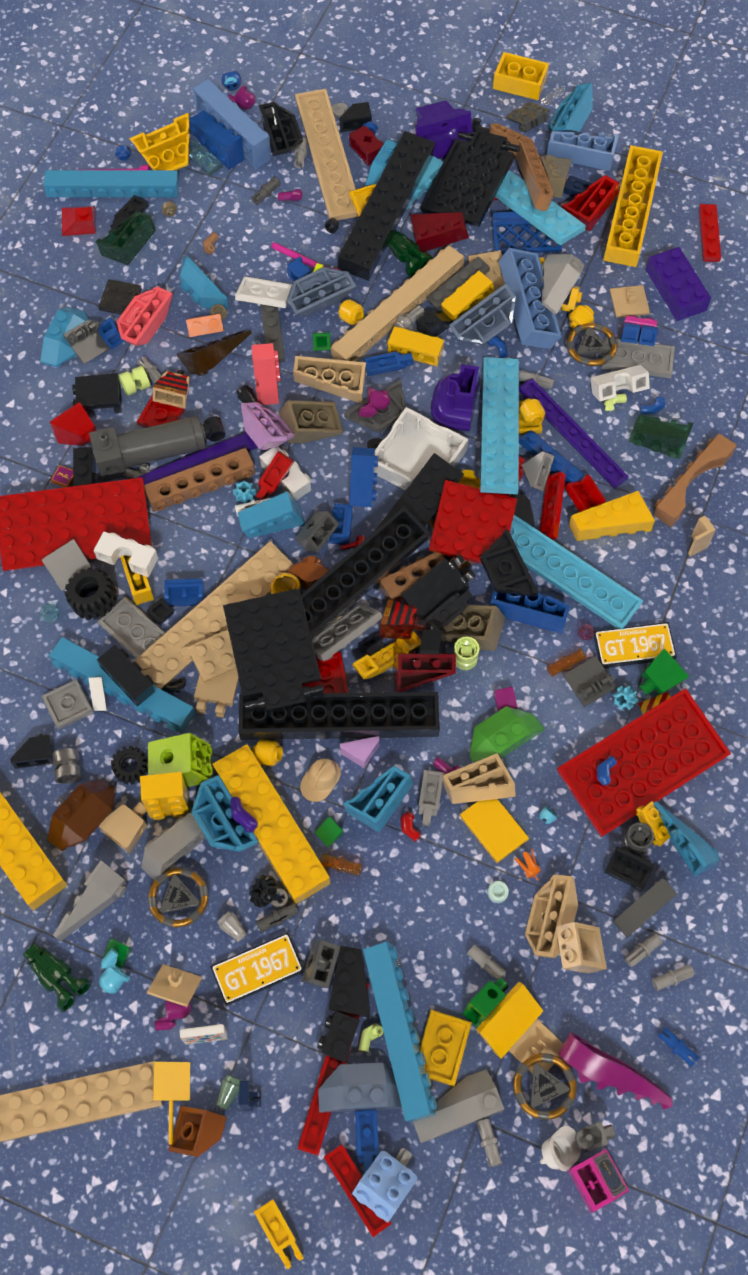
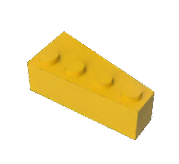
M639 491L572 515L569 528L576 541L597 539L607 535L612 537L622 533L635 534L637 531L650 532L655 520Z

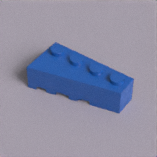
M204 110L189 119L190 134L195 136L200 144L205 146L210 154L218 159L221 165L230 170L244 161L242 137L239 134L235 136L233 130H226L223 123H217L216 119Z
M494 591L490 606H497L506 617L505 619L563 634L570 608L569 605L549 595L544 596L540 593L537 596L497 593Z

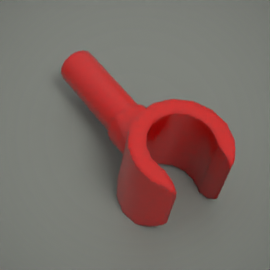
M359 535L356 537V542L341 545V550L357 547L365 540V536Z

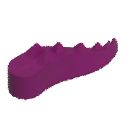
M570 1032L558 1052L562 1059L577 1070L581 1083L592 1080L597 1082L598 1090L612 1086L616 1087L617 1095L630 1091L635 1093L636 1100L648 1097L652 1105L660 1102L662 1109L673 1106L672 1097L642 1073L621 1059L592 1046L573 1032Z

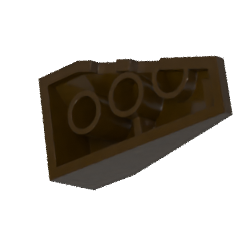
M242 330L222 337V341L207 342V346H195L176 355L190 374L202 376L208 373L207 370L214 368L252 333L251 330Z

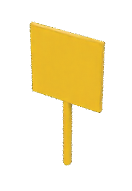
M154 1062L153 1101H169L168 1143L170 1145L173 1143V1101H190V1062Z

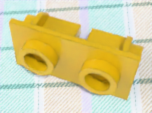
M653 801L645 807L640 806L636 808V815L640 822L648 824L654 833L652 843L654 846H661L670 838V835Z

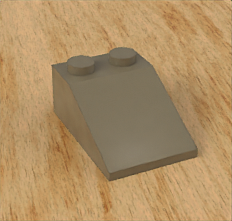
M287 401L279 412L280 417L295 434L294 438L287 441V443H307L344 433L335 402Z
M468 605L465 608L466 610L443 628L446 629L447 642L455 644L462 637H472L478 642L479 650L496 651L506 617L497 606Z

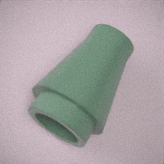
M227 1074L225 1079H222L216 1105L228 1110L239 1093V1085L242 1080Z

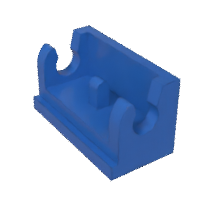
M335 504L332 516L339 523V526L330 536L329 544H350L353 506Z
M202 578L164 580L166 604L169 607L197 606L204 600Z

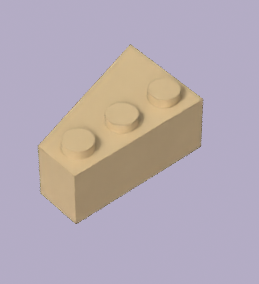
M498 753L442 776L444 789L452 804L516 797L515 783Z

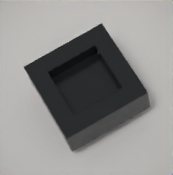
M161 598L147 609V613L159 625H162L174 614L173 609Z
M374 635L358 645L361 652L369 656L377 653L385 646L382 639Z

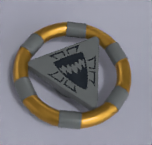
M586 323L577 326L570 332L566 343L570 356L575 361L586 366H600L608 363L615 356L618 348L617 339L613 332L597 323ZM586 330L582 342L579 346V349L576 352L574 349L573 340L576 335ZM594 330L604 333L609 338L611 347ZM609 352L598 360H590L580 356L595 357L597 353Z
M187 868L169 869L153 881L148 894L149 909L155 919L163 925L175 928L188 926L198 920L204 913L209 898L208 888L203 878L193 870ZM176 875L191 878L197 883L201 897L200 902ZM172 877L159 911L157 908L156 892L162 883ZM198 906L197 910L184 919L175 920L163 915V913Z
M540 1053L527 1058L521 1063L514 1077L513 1090L518 1105L524 1112L536 1119L551 1120L562 1116L569 1110L576 1097L577 1083L571 1067L563 1059L553 1054ZM537 1063H554L559 1066L566 1076L569 1087ZM533 1065L531 1102L529 1105L522 1092L521 1083L523 1076L529 1067ZM568 1092L567 1097L557 1109L552 1111L534 1109V1107Z

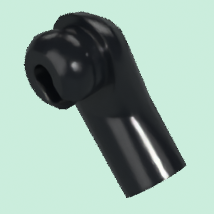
M479 118L472 119V129L474 132L479 130L489 133L490 128L482 127Z

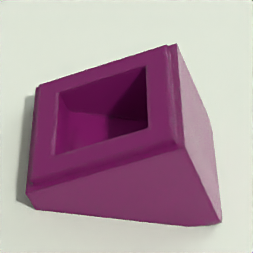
M513 687L494 691L493 697L498 711L506 706L514 709L518 708Z

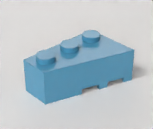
M288 491L237 513L242 532L249 538L306 524L301 506Z

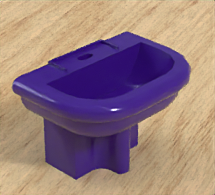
M447 100L416 108V135L435 142L434 157L437 159L447 156L455 139L468 142V140L459 138V133L473 132L471 111L453 109Z
M462 364L460 373L447 375L438 381L432 398L431 415L440 426L470 431L481 381L479 367Z

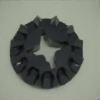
M262 875L260 879L256 878V883L251 885L253 889L249 892L251 896L250 901L259 908L269 905L277 893L276 880L270 875Z

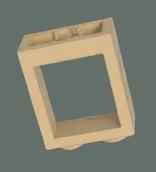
M578 922L556 926L564 970L589 974L607 969L600 927Z

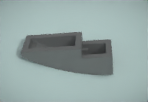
M662 878L616 918L613 923L628 938L670 902L677 893Z

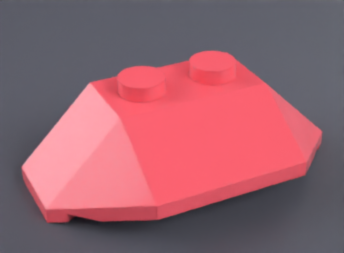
M157 286L153 290L135 296L116 321L121 339L135 346L148 344L166 319L173 294Z

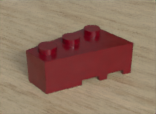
M462 212L410 214L419 250L422 252L469 238Z
M394 653V692H403L410 688L456 674V654Z

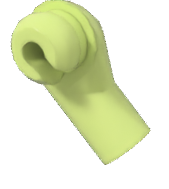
M616 394L615 398L605 400V410L613 411L615 409L614 404L625 403L627 401L626 394Z
M374 1023L362 1030L359 1051L369 1052L370 1042L384 1033L382 1025Z

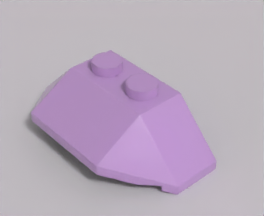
M258 402L241 403L245 431L259 449L276 448L294 438L295 434L280 416L271 410L263 408Z

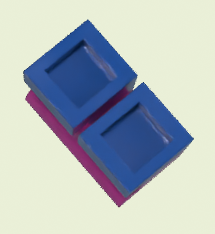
M632 315L626 316L621 342L637 344L639 336L638 344L654 346L658 332L656 327L657 321L653 320V318L643 319Z

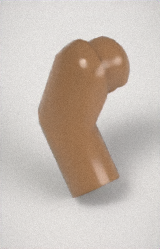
M215 232L203 241V248L207 254H213L215 251L214 243L219 239Z

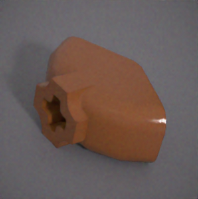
M308 556L292 565L286 573L295 575L300 581L301 586L308 589L326 574L329 569L322 564V560L317 559L315 556Z

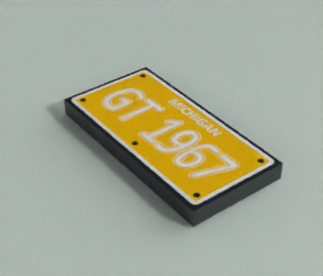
M669 622L593 632L598 660L604 668L650 663L664 648L674 659L677 658Z
M288 932L210 966L226 1007L304 973Z

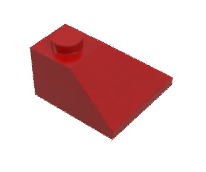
M95 205L62 208V236L96 234Z
M80 402L49 422L58 444L84 446L91 442L89 433L96 431L95 425Z

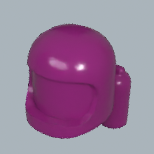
M245 85L238 90L235 96L227 95L233 103L235 102L244 110L251 109L256 102L255 95L249 92Z
M369 388L368 405H364L359 409L358 416L373 417L377 414V410L386 409L390 404L389 393L385 390Z
M165 1000L166 1016L154 1021L155 1031L171 1030L176 1026L173 1020L184 1019L189 1015L191 1003L189 1002L188 1006L185 1007Z

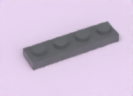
M478 256L427 296V302L439 311L442 309L441 303L445 298L452 295L459 286H462L478 271L484 275L488 273L490 266Z
M260 304L265 344L273 343L274 350L278 351L279 363L285 362L278 307Z

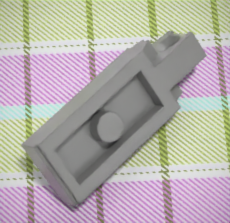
M424 769L418 806L419 814L423 815L422 826L430 827L431 816H437L443 772Z

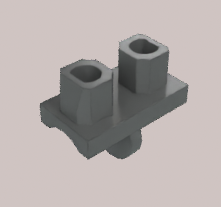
M601 1121L579 1129L575 1135V1142L585 1152L608 1145L607 1140L615 1138L612 1124L603 1126Z

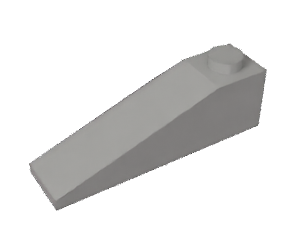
M548 254L542 264V270L544 271L542 281L544 282L542 305L554 315L560 310L584 268V264L580 259L572 254Z
M100 861L84 883L87 886L84 893L76 896L73 911L66 913L53 934L58 941L64 940L114 903L118 897L121 898L127 889L126 881L104 862Z
M487 1069L465 1077L436 1102L435 1116L413 1123L420 1143H424L501 1113L504 1110V1106Z

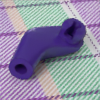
M239 797L231 798L230 806L233 819L244 826L246 832H254L258 827L257 820L243 808Z

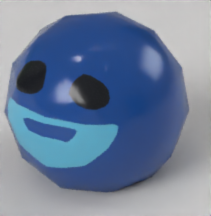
M237 71L222 74V85L229 91L238 89L241 85L240 74Z

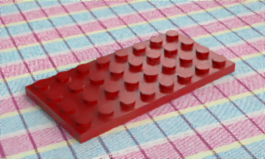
M143 478L0 496V555L3 571L45 566L42 561L43 558L73 539L87 560L97 559L94 549L103 532L115 533L121 538L133 539L138 544L152 546Z
M685 688L564 763L556 770L599 836L603 837L634 817L637 813L636 808L640 806L645 807L651 801L653 803L659 801L731 755V753ZM613 756L617 764L609 769L611 782L604 786L597 779V767L608 757Z

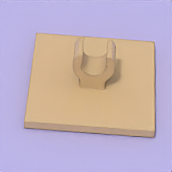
M643 285L610 289L616 318L650 314Z
M163 964L150 985L147 994L187 1007L202 977Z
M536 1019L509 1052L520 1063L540 1053L553 1054L560 1057L558 1052L563 1043ZM546 1062L537 1063L546 1071L554 1065V1063ZM533 1065L530 1066L529 1069H528L532 1074H533Z

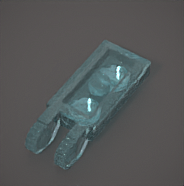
M195 140L189 142L193 149L189 148V158L209 176L223 168L222 162L206 148L199 145Z

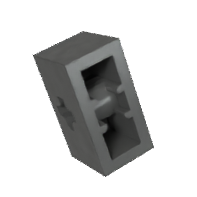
M316 511L297 534L295 540L305 551L318 552L339 526V523L328 511Z
M313 940L301 982L318 988H328L340 946L323 940Z

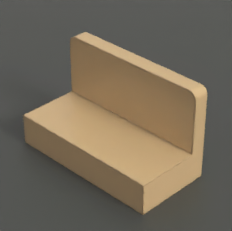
M706 516L698 519L691 537L694 541L688 552L690 557L708 548L716 531Z

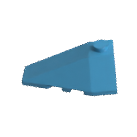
M657 801L654 802L668 830L670 841L694 877L696 878L716 866L720 861L717 851Z

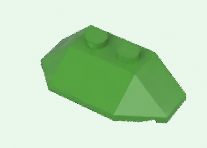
M506 706L474 727L469 757L473 762H477L498 753L500 759H502L545 729L532 713Z

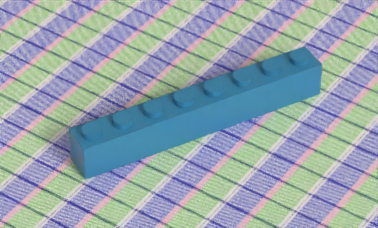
M45 170L43 185L46 196L53 198L133 197L134 195L137 197L171 198L178 197L179 195L177 170Z
M61 637L49 654L52 665L55 668L67 670L69 675L76 679L78 677L82 678L87 685H89V678L102 677L105 695H113L117 697L120 703L132 705L133 709L141 714L145 712L150 715L149 717L152 720L167 724L166 726L174 732L178 730L183 733L195 715L193 706L153 686L155 693L137 707L100 668L96 660L99 656Z
M388 942L363 949L405 1121L415 1122L435 1116L437 1103L435 1097L431 1096L429 1088L431 1087L430 1077L428 1073H425L424 1065L426 1060L423 1052H420L419 1034L417 1030H414L413 1021H415L412 1009H409L407 1003L409 994L407 989L403 987L402 979H404L401 967H398L397 949Z

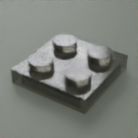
M108 279L98 305L99 311L122 315L132 299L141 294V285Z

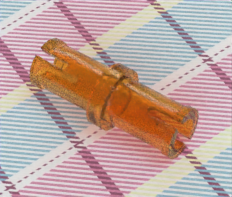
M579 648L577 651L567 656L563 655L560 660L546 666L547 671L553 677L566 669L570 670L573 665L585 660L586 656L583 650Z
M323 853L321 858L323 861H320L322 866L336 869L339 873L346 872L360 877L361 868H363V864L346 860V857L341 856L339 858Z

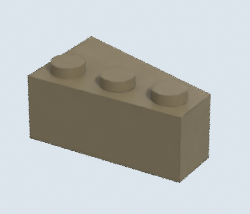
M552 155L540 156L554 192L553 197L562 198L572 159L556 158Z

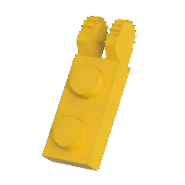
M274 1199L254 1211L276 1254H279L287 1269L292 1266L283 1249L291 1245L293 1253L299 1261L304 1259L295 1243L296 1239Z

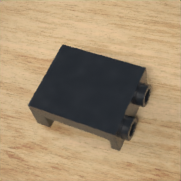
M118 373L75 377V384L72 385L73 395H76V399H73V406L80 402L85 410L113 408L115 413H122L121 385Z

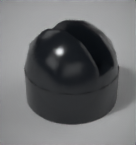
M331 218L325 223V229L329 233L333 234L339 228V222L335 218Z

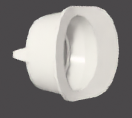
M563 1126L549 1139L544 1141L542 1144L543 1157L540 1163L547 1164L549 1168L555 1170L560 1169L565 1172L569 1170L581 1154V1148L575 1142V1130L570 1126Z

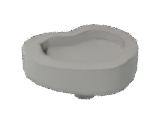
M345 103L334 104L332 106L334 116L340 118L347 111V105Z

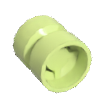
M142 366L132 369L131 373L126 371L118 375L127 396L137 393V389L142 391L151 387Z
M462 637L455 643L454 654H456V667L459 669L470 670L477 664L480 648L478 642L472 637Z

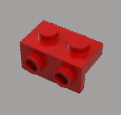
M586 475L582 481L568 483L565 486L566 492L579 512L607 502L590 475Z

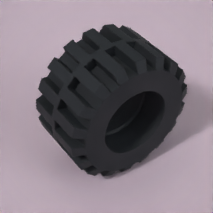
M91 567L87 570L82 569L80 573L77 574L76 572L73 574V578H69V584H66V591L64 593L67 602L76 615H79L80 618L85 617L86 620H91V618L95 620L99 616H106V612L110 613L111 607L115 606V600H117L118 596L116 594L117 590L106 572L100 571L99 568L93 570ZM97 590L94 595L85 598L89 592Z

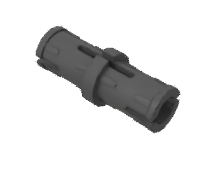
M274 176L269 182L263 184L260 190L251 197L253 203L259 205L266 197H270L271 193L281 185L280 180Z
M292 902L277 911L276 909L273 910L270 915L257 920L256 924L260 932L263 933L276 925H282V922L299 913Z

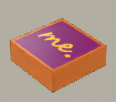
M59 465L51 479L52 483L62 487H70L73 482V470Z

